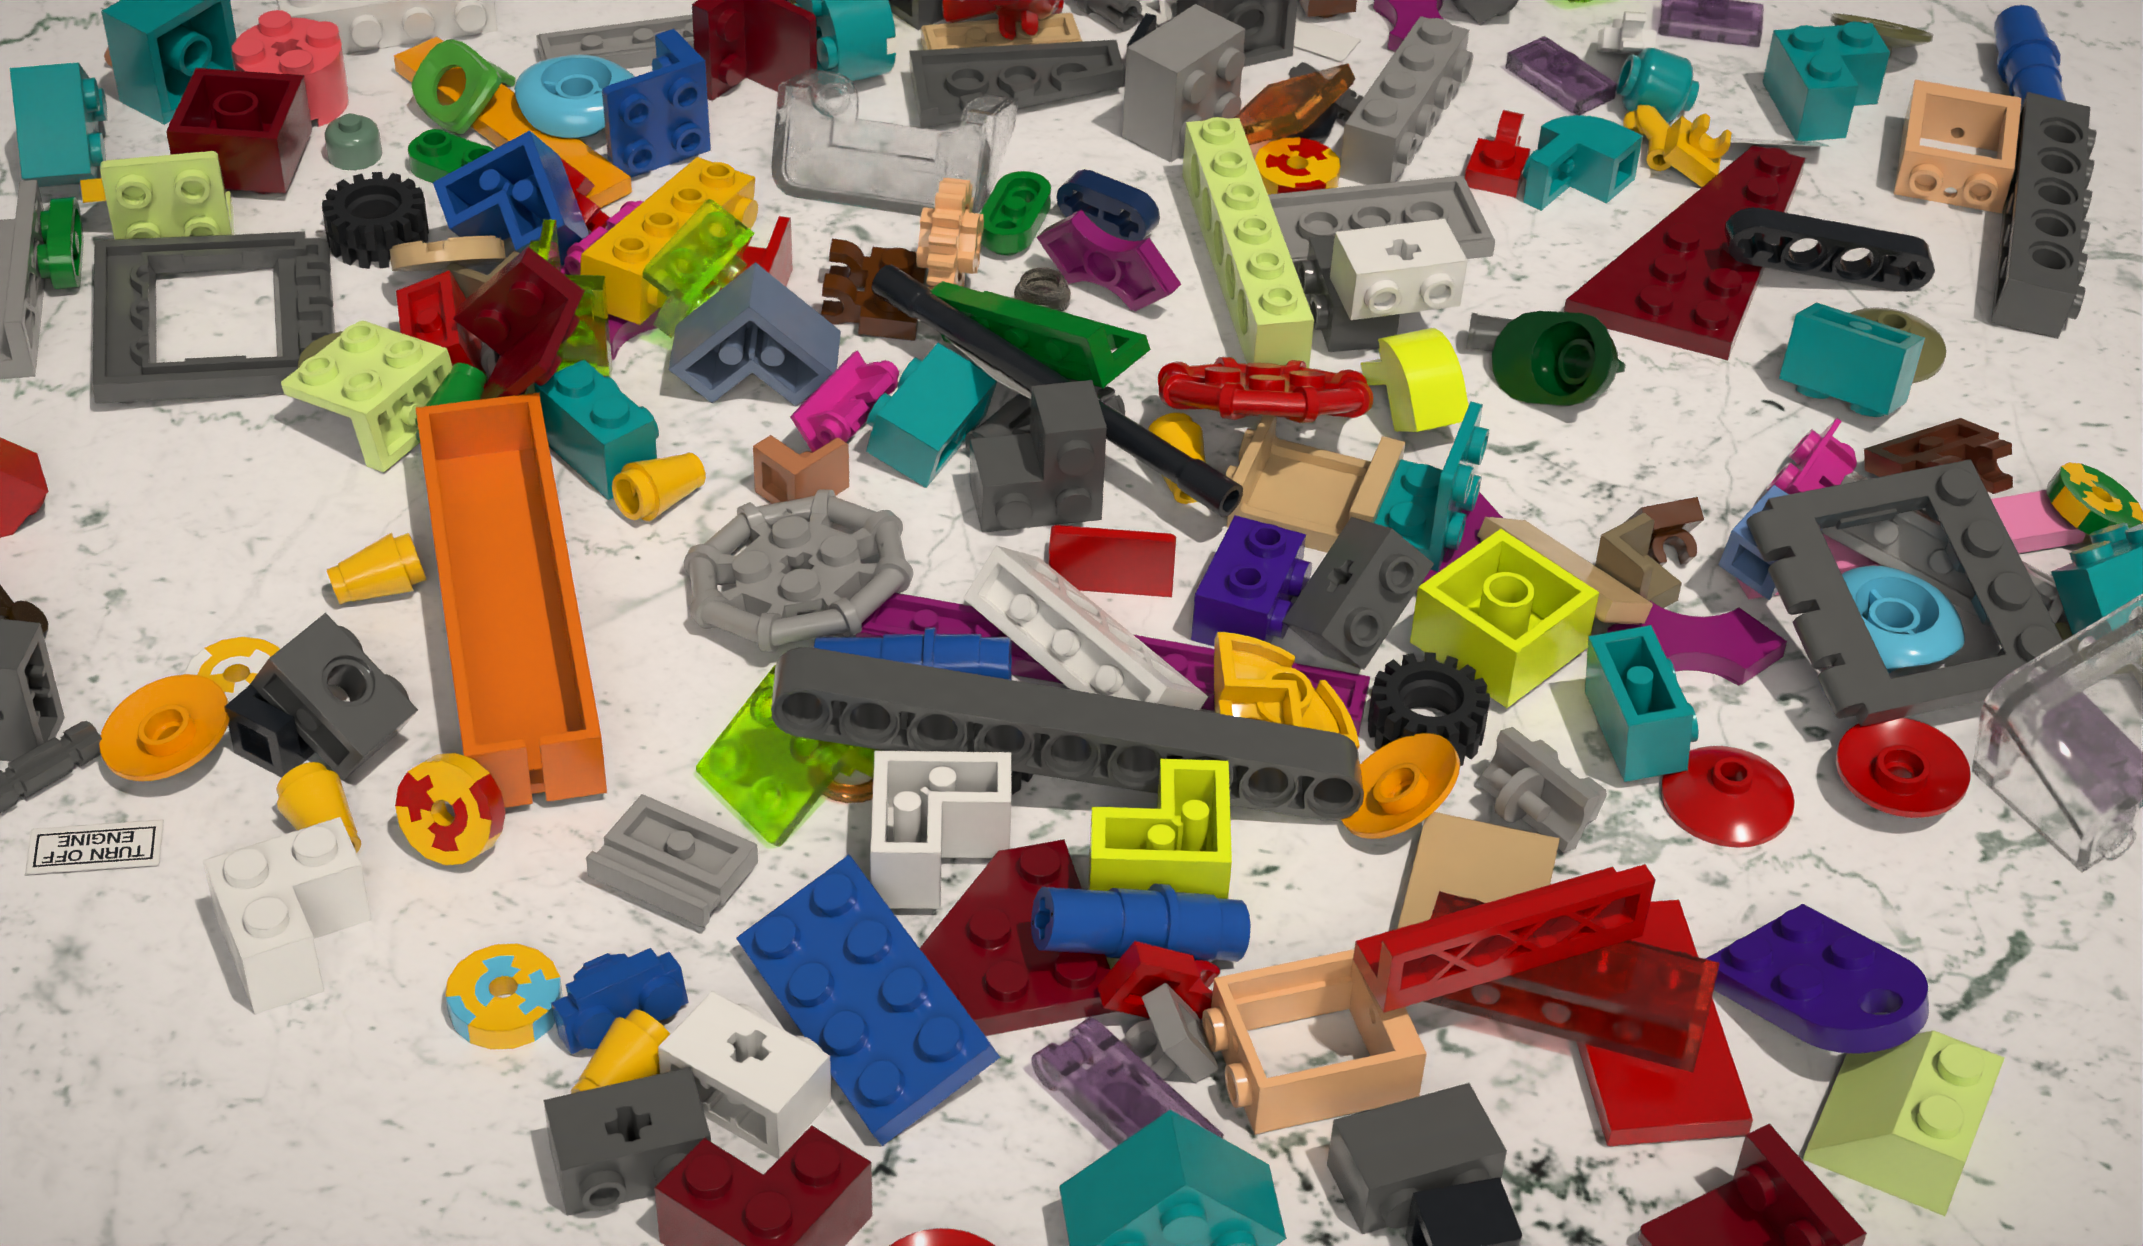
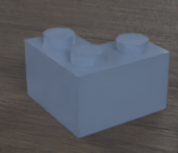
M755 262L676 325L668 370L711 403L715 402L753 373L796 406L814 393L837 369L841 331Z

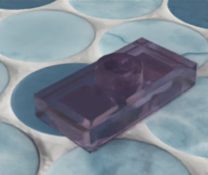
M1661 0L1658 34L1759 47L1763 32L1764 4L1735 0Z
M1546 36L1516 48L1507 54L1506 68L1575 115H1581L1615 99L1616 82Z

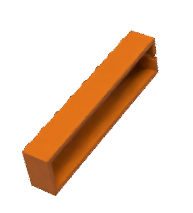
M539 392L416 407L464 756L474 759L491 773L501 790L505 808L533 804L532 794L545 792L547 802L607 793L602 736Z

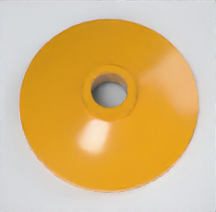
M175 675L149 683L124 699L108 717L100 735L102 737V740L99 742L101 756L112 772L127 780L153 781L176 775L203 759L221 740L230 719L227 712H225V706L229 703L228 698L216 682L199 675Z
M1431 733L1402 737L1378 749L1360 764L1364 799L1361 807L1353 815L1341 819V821L1351 833L1366 839L1390 837L1419 824L1430 816L1452 791L1460 770V760L1457 751L1446 738Z

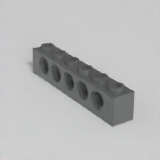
M2030 92L2026 94L2020 110L2015 170L2003 208L1991 320L1993 323L2058 339L2066 319L2075 320L2080 312L2085 295V287L2079 284L2084 275L2088 258L2087 254L2081 252L2085 246L2090 228V222L2084 220L2092 198V191L2087 190L2094 169V160L2089 158L2097 134L2096 130L2089 129L2091 107Z

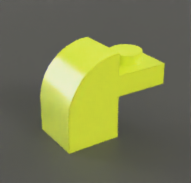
M1428 328L1379 338L1378 349L1380 359L1360 363L1362 375L1366 378L1368 385H1386L1394 431L1419 432L1463 421L1469 405L1462 369L1451 343L1440 330Z

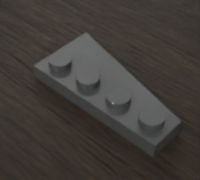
M1117 40L909 51L910 73L921 129L1123 87L1124 66Z

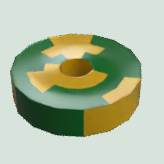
M2068 462L2059 468L2047 485L2046 493L2055 509L2073 526L2089 536L2099 529L2115 524L2127 523L2128 528H2132L2143 523V511L2131 493L2110 476L2090 466Z

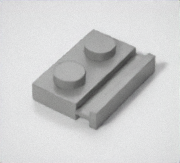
M641 794L604 836V845L597 853L591 851L588 854L586 863L589 877L704 928L709 923V914L716 905L722 907L758 863L757 844Z

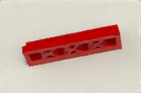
M1646 864L1616 872L1612 866L1355 941L1353 961L1383 1013L1641 937L1643 936L1656 879Z

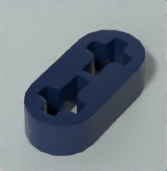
M1083 169L1077 171L1058 189L1056 195L1057 204L1065 217L1082 209L1096 226L1106 233L1123 240H1143L1158 225L1160 220L1159 209L1155 201L1147 193L1091 170Z

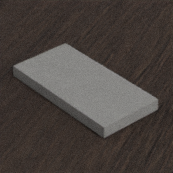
M1464 176L1268 195L1297 275L1299 262L1307 260L1309 237L1335 235V232L1437 219H1445L1467 259L1491 257L1494 253L1495 239Z

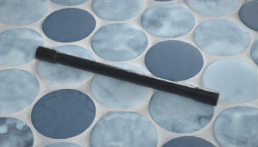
M891 264L886 265L875 275L872 282V292L907 316L921 320L1028 390L1032 391V386L1072 382L934 295L927 286ZM1098 399L1107 427L1106 439L1177 484L1182 492L1221 517L1230 515L1237 508L1243 496L1242 485L1204 461L1190 457Z

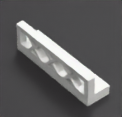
M995 546L963 598L1004 634L1011 637V640L1070 690L1200 710L1208 698L1205 693L1039 557Z

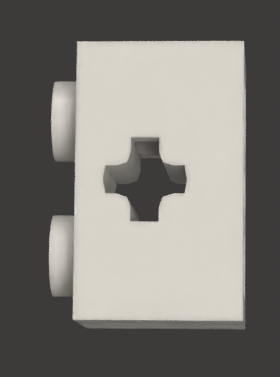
M1445 219L1335 232L1330 280L1350 320L1459 307L1461 305L1468 260Z
M713 990L658 1046L660 1074L691 1067L707 1119L777 1159L793 1145L831 1102L830 1055L823 1052L811 1039L804 1036H794L765 1020L753 1007L742 1003L736 1004Z

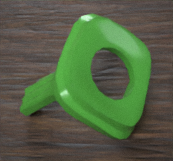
M449 39L437 44L421 62L412 81V91L419 107L435 123L447 131L463 134L483 111L501 85V82L513 87L516 80L514 76L509 75L501 67L485 60L462 41ZM461 67L466 76V85L461 97L450 105H441L437 97V87L441 77L451 68Z

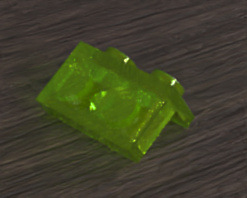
M708 199L651 259L642 272L645 280L667 296L653 325L670 338L674 336L675 327L680 321L710 299V295L718 286L721 288L725 287L744 272L748 265L741 260V257L755 233L712 199Z

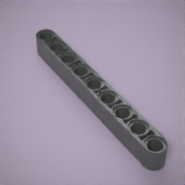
M798 647L787 651L779 658L775 666L771 706L772 719L778 728L796 737L884 751L1011 752V771L1158 794L1160 759L1229 761L1231 806L1320 820L1338 821L1348 818L1359 810L1364 799L1357 747L1347 736L1335 732L812 647Z

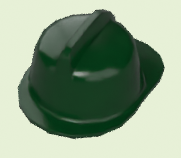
M1554 311L1523 313L1508 322L1496 339L1492 352V372L1499 387L1511 398L1532 404L1572 406L1594 400L1608 390L1615 379L1616 373L1625 372L1626 367L1625 363L1618 359V351L1608 333L1607 327L1598 318L1584 313Z

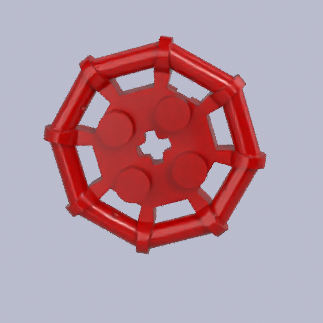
M1218 357L1214 364L1194 366L1175 361L1164 365L1158 374L1159 397L1165 405L1174 409H1209L1219 411L1221 418L1231 420L1258 415L1285 417L1298 423H1313L1317 416L1322 415L1355 418L1366 414L1371 409L1374 400L1372 390L1361 373L1350 369L1342 370L1338 373L1307 368L1304 361L1291 360L1287 365L1272 363L1246 364L1237 363L1232 357Z

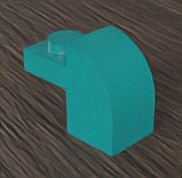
M1564 116L1546 122L1541 126L1538 148L1529 156L1523 170V177L1527 180L1523 203L1542 211L1569 187H1572L1607 204L1635 180L1643 135L1612 121L1593 116Z

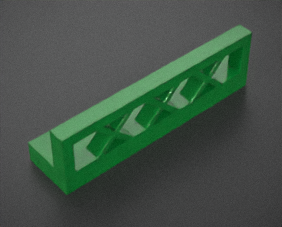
M944 281L931 289L934 295L1060 375L1076 381L1092 380L1093 385L1100 388L1107 386L1151 350L1145 334L993 292H980ZM941 334L943 341L951 343Z

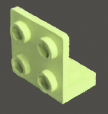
M207 151L101 162L100 173L115 240L234 235L230 191L225 192L217 152Z
M358 321L347 327L339 337L316 355L306 359L297 370L281 382L284 394L351 418L366 466L385 472L420 443L415 437L418 429L415 421L417 417L416 407H424L445 377L451 372L452 363L447 348L367 321Z

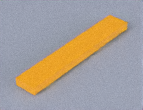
M434 37L394 55L396 72L412 83L426 55L437 44L442 43L443 40L439 37ZM453 67L441 77L437 87V97L441 105H450L461 97L466 85L465 72L461 67ZM502 83L470 126L497 147L530 130L555 151L560 158L586 176L595 185L586 197L600 208L632 193L631 177L615 165H612L611 162L578 138L551 136L533 127L523 115L517 103L515 93Z

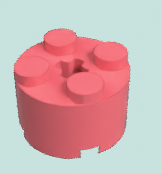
M281 10L263 13L258 19L259 24L243 32L232 45L235 71L304 75L311 120L317 119L318 127L338 118L345 111L349 103L348 85L338 26L328 21L319 22L306 18H291L289 13Z

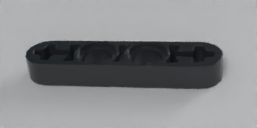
M1764 208L1739 210L1727 220L1724 229L1730 255L1736 261L1744 264L1906 292L1917 290L1926 285L1933 278L1935 272L1929 245L1923 239L1916 236ZM1807 238L1818 241L1815 247L1807 251L1795 252L1790 250V247L1795 242ZM1865 248L1870 250L1860 260L1846 261L1841 259L1846 252L1852 249Z

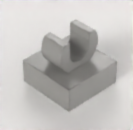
M1167 983L1142 996L1150 1020H1143L1134 1024L1126 1032L1125 1036L1127 1041L1139 1053L1147 1051L1156 1045L1150 1055L1136 1062L1138 1069L1151 1082L1165 1079L1175 1070L1176 1066L1194 1083L1219 1070L1198 1015Z

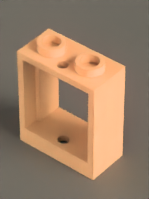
M1915 80L1903 125L1894 194L2002 213L2015 170L2021 98ZM1920 138L1997 151V159L1920 145ZM1952 187L1955 188L1957 192L1949 194L1945 192V189Z
M1354 949L1214 978L1211 1008L1205 1009L1202 1016L1205 1037L1212 1052L1221 1051L1226 1063L1225 1082L1230 1101L1235 1108L1244 1107L1254 1134L1374 1109L1420 1095L1427 1055L1405 1007L1383 1013L1353 961ZM1347 1009L1350 1010L1368 1050L1369 1057L1270 1078L1266 1077L1247 1030Z

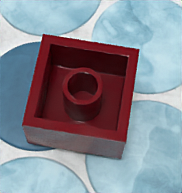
M195 68L166 130L170 154L215 151L219 156L224 189L254 191L260 194L286 193L312 132L304 75Z

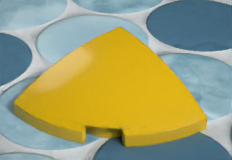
M1217 632L1214 645L1215 713L1339 733L1351 739L1358 750L1360 744L1352 718L1340 697L1326 680H1320L1315 689L1304 673L1292 668L1295 661L1293 654L1271 643L1250 636Z

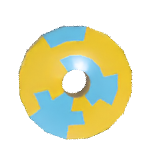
M495 944L474 951L456 965L447 979L446 988L448 1015L455 1031L469 1043L488 1049H514L535 1042L554 1026L555 1019L551 1002L561 999L563 996L561 978L554 962L539 950L521 944ZM504 994H510V995H511V996L506 997V998H498V996H501V995H504Z

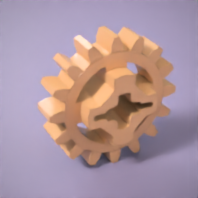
M943 177V181L940 180L939 193H936L935 209L923 207L920 218L916 264L919 268L929 269L926 285H929L928 288L930 290L942 281L964 287L965 273L977 274L984 229V214L972 213L974 197H972L973 185L970 184L971 180Z

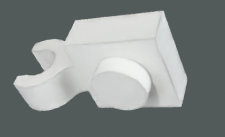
M1625 11L1623 19H1613L1612 27H1604L1599 31L1597 52L1638 55L1644 48H1655L1657 31L1643 30L1644 23L1647 21V13Z

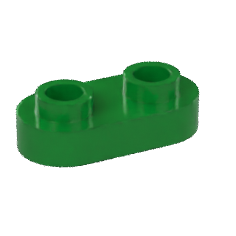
M431 129L421 133L408 145L410 170L419 179L433 183L494 149L450 134L441 129Z
M1029 171L1012 172L1001 177L980 214H984L981 244L994 253L1005 256L1016 254L1028 248L1050 210V182L1042 175Z
M76 197L54 198L50 200L49 210L40 212L41 233L44 244L37 245L40 276L42 279L51 278L54 289L79 288L81 285L84 245L79 204Z

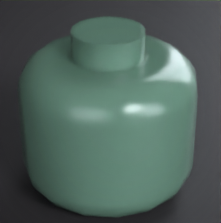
M350 113L334 119L328 124L324 137L327 156L333 166L343 170L355 171L373 166L380 160L382 156L380 133L377 124L370 118Z

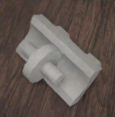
M1514 727L1501 730L1496 740L1497 749L1495 755L1481 774L1477 783L1496 798L1494 805L1495 813L1508 823L1522 819L1538 833L1560 838L1558 849L1563 853L1576 849L1586 825L1596 820L1607 796L1606 789L1590 777L1579 779L1561 765L1558 759V752L1540 739L1532 742Z

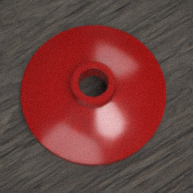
M1899 718L1862 727L1858 723L1850 728L1841 738L1836 753L1837 771L1845 786L1857 798L1869 806L1896 816L1923 818L1945 813L1961 802L1970 783V766L1961 748L1940 730L1913 719Z
M1706 746L1690 750L1688 770L1665 774L1661 784L1663 805L1674 822L1694 837L1719 846L1741 848L1769 842L1787 828L1794 811L1795 800L1792 788L1780 770L1766 759L1739 748Z

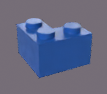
M530 130L433 182L448 227L459 237L495 236V238L500 237L504 241L511 237L516 252L521 253L525 248L530 247L555 268H559L565 265L564 259L567 257L568 248L574 243H579L589 235L560 156Z

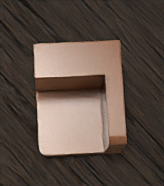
M772 435L753 445L755 492L771 504L815 496L819 489L833 490L836 496L849 488V445L840 438H835L813 453L805 451L800 455Z

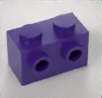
M1235 515L1195 593L1191 640L1214 647L1217 632L1250 636L1268 643H1272L1274 637L1283 639L1287 633L1288 626L1282 621L1293 605L1291 600L1293 596L1298 597L1311 575L1312 562L1303 560L1306 534Z

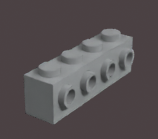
M1419 17L1345 123L1340 178L1364 185L1397 181L1405 167L1411 164L1417 149L1425 137L1430 135L1435 122L1443 110L1448 108L1453 95L1461 83H1464L1469 75L1473 61V53L1467 51L1469 29L1454 26L1444 19Z

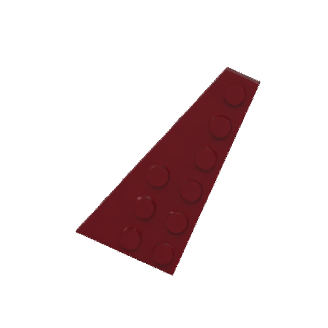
M1753 145L1569 296L1565 302L1564 312L1591 315L1598 318L1610 330L1728 360L1765 267L1741 263L1730 255L1724 230L1726 222L1733 214L1746 208H1764L1787 213L1801 179L1806 158L1789 154L1780 148H1764Z

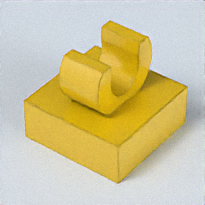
M1706 113L1696 117L1692 123L1683 116L1673 123L1667 131L1663 160L1700 187H1703L1719 174L1721 156L1728 151L1732 134L1728 129L1714 139L1706 134L1710 123V116Z

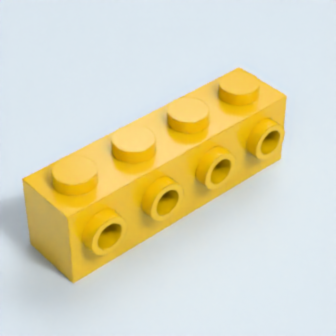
M696 157L581 254L580 287L585 292L580 300V304L638 325L642 324L658 308H663L676 291H679L686 283L692 282L699 272L714 258L720 257L727 247L742 233L748 232L753 227L758 214V203L754 200L755 177L736 171L726 163L710 162Z

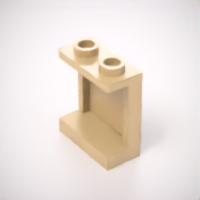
M1262 415L1256 430L1248 428L1245 431L1239 451V466L1230 465L1225 474L1243 487V496L1239 505L1228 515V528L1236 515L1306 534V548L1328 553L1351 517L1374 523L1401 459L1403 460L1404 441L1382 436L1372 460L1367 461L1279 439L1275 434L1277 417Z

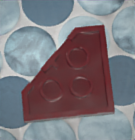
M1065 839L998 851L920 947V950L985 1036L1117 1012L1103 1008L1097 987L1111 970L1105 954L1038 950L1033 942L1031 915L1037 892L1042 887L1082 889Z

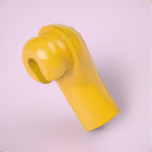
M1638 105L1636 111L1627 112L1623 119L1624 127L1643 136L1646 135L1649 141L1646 159L1648 166L1656 171H1664L1670 168L1671 165L1663 160L1666 136L1670 125L1653 106Z

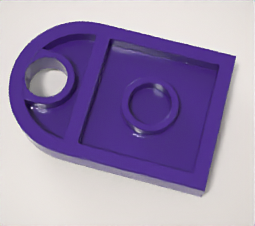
M1805 904L1785 912L1782 916L1743 938L1737 939L1729 946L1701 961L1709 988L1798 1039L1827 1051L1857 1054L1893 1048L1918 1034L1925 1026L1929 1016L1928 983L1924 973L1916 964ZM1874 1013H1889V1014L1878 1015V1014H1874Z

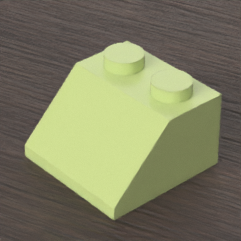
M1934 1030L1916 1034L1910 1040L1886 1050L1870 1053H1847L1805 1151L1803 1160L1946 1216L2005 1057Z

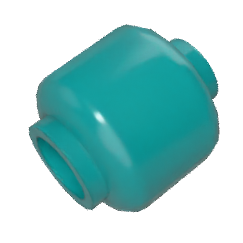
M1647 47L1637 56L1633 54L1628 56L1621 69L1616 91L1617 94L1622 95L1623 105L1627 111H1636L1638 105L1653 106L1669 123L1682 110L1686 112L1691 110L1699 92V82L1693 80V67L1690 60L1657 48Z

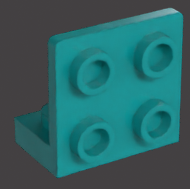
M1470 402L1443 470L1427 464L1400 460L1374 521L1375 524L1395 530L1432 561L1434 565L1430 570L1439 571L1447 548L1458 550L1467 515L1463 514L1462 510L1473 512L1478 498L1482 477L1474 474L1473 464L1481 465L1489 437V429L1480 427L1483 404Z

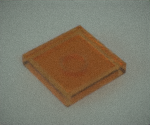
M1346 63L1272 83L1259 92L1233 118L1240 119L1249 145L1303 132L1354 84L1353 82L1356 78L1349 64Z

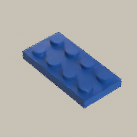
M850 854L736 937L804 1037L814 1041L823 1052L830 1055L832 1077L882 1146L1001 1058Z

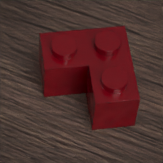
M812 1125L764 1175L711 1141L703 1138L654 1187L659 1241L665 1246H845L873 1216L872 1162Z

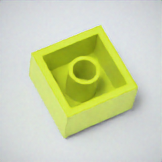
M1499 529L1419 586L1410 643L1424 652L1436 653L1435 660L1444 664L1447 655L1458 659L1456 669L1459 671L1468 664L1476 670L1474 680L1483 678L1487 684L1486 693H1490L1492 699L1508 708L1588 648V636H1591L1599 592L1503 529Z

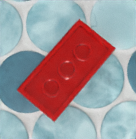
M1680 900L1651 901L1643 936L1553 962L1607 1146L1743 1136L1750 1133L1753 1117Z

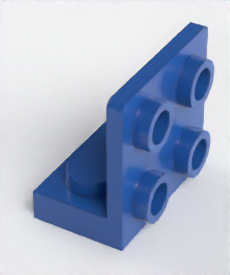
M675 29L655 35L656 58L652 60L653 71L608 85L602 90L608 161L631 178L711 151L705 60Z

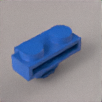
M649 948L630 957H627L625 953L615 955L606 953L583 963V967L573 976L574 981L565 984L568 996L551 1002L558 1035L572 1055L585 1048L597 1049L615 1018H626L634 1009L644 1011L656 1020H664L673 1016L681 1006L689 1002L679 963L670 952L657 956Z

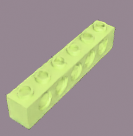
M1213 117L1204 121L1186 122L1182 176L1246 363L1287 365L1291 360L1304 361L1307 368H1309L1314 318L1239 118Z

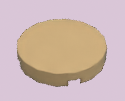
M495 236L453 237L445 241L429 243L416 241L398 244L389 249L392 271L401 272L445 269L450 263L471 267L498 263L506 259L504 240H501L500 237L495 238Z

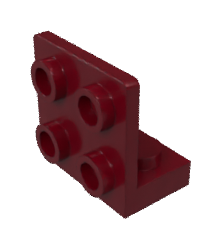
M698 0L692 4L694 50L705 60L708 100H715L742 80L748 78L808 107L818 101L816 16L813 13L785 0Z
M530 247L525 248L464 300L453 318L500 355L480 400L525 394L527 388L534 382L539 386L544 385L554 375L562 362V357L557 354L560 345L571 336L580 321L575 312L585 290Z
M1769 1123L1745 1135L1732 1181L1643 1224L1640 1227L1638 1240L1643 1246H1863L1867 1232Z

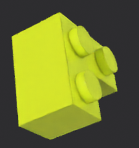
M1160 759L1157 809L1092 807L1088 890L1109 891L1111 888L1147 890L1153 884L1170 885L1175 892L1212 894L1216 898L1228 899L1232 866L1229 761Z

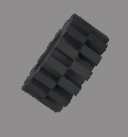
M372 172V179H364L363 174L354 175V183L350 184L344 179L336 183L337 190L329 189L325 194L326 200H322L326 237L329 248L331 247V253L336 258L342 256L343 263L350 266L356 260H359L360 268L370 269L371 262H379V268L389 267V260H391L389 249H392V246L416 241L427 243L429 240L423 191L420 187L416 188L415 182L409 178L401 182V175L391 173L388 179H383L382 172Z
M1425 652L1424 661L1417 662L1414 653L1403 655L1402 666L1394 659L1386 663L1385 672L1379 670L1375 676L1368 715V733L1370 738L1375 737L1374 746L1378 750L1402 737L1431 733L1446 738L1458 753L1460 766L1464 764L1465 756L1472 760L1478 753L1479 745L1482 746L1490 705V693H1486L1487 684L1484 679L1474 680L1476 670L1468 664L1460 671L1456 669L1458 659L1447 655L1444 664L1435 662L1436 653ZM1429 707L1440 710L1447 715L1439 717L1424 716L1410 710V708Z

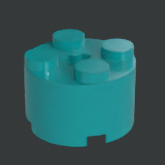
M888 0L796 1L794 5L816 16L817 84L821 83L825 87H831L891 72L895 64L896 53L887 54V39L896 37Z

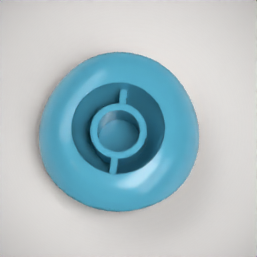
M566 55L540 61L524 70L515 83V96L527 121L539 131L561 138H584L601 132L605 127L602 98L603 88L635 76L620 65L601 57Z
M1863 566L1842 573L1888 673L1898 668L1927 665L1944 660L1963 647L1965 635L1961 618L1951 601L1932 584L1902 570L1886 566Z

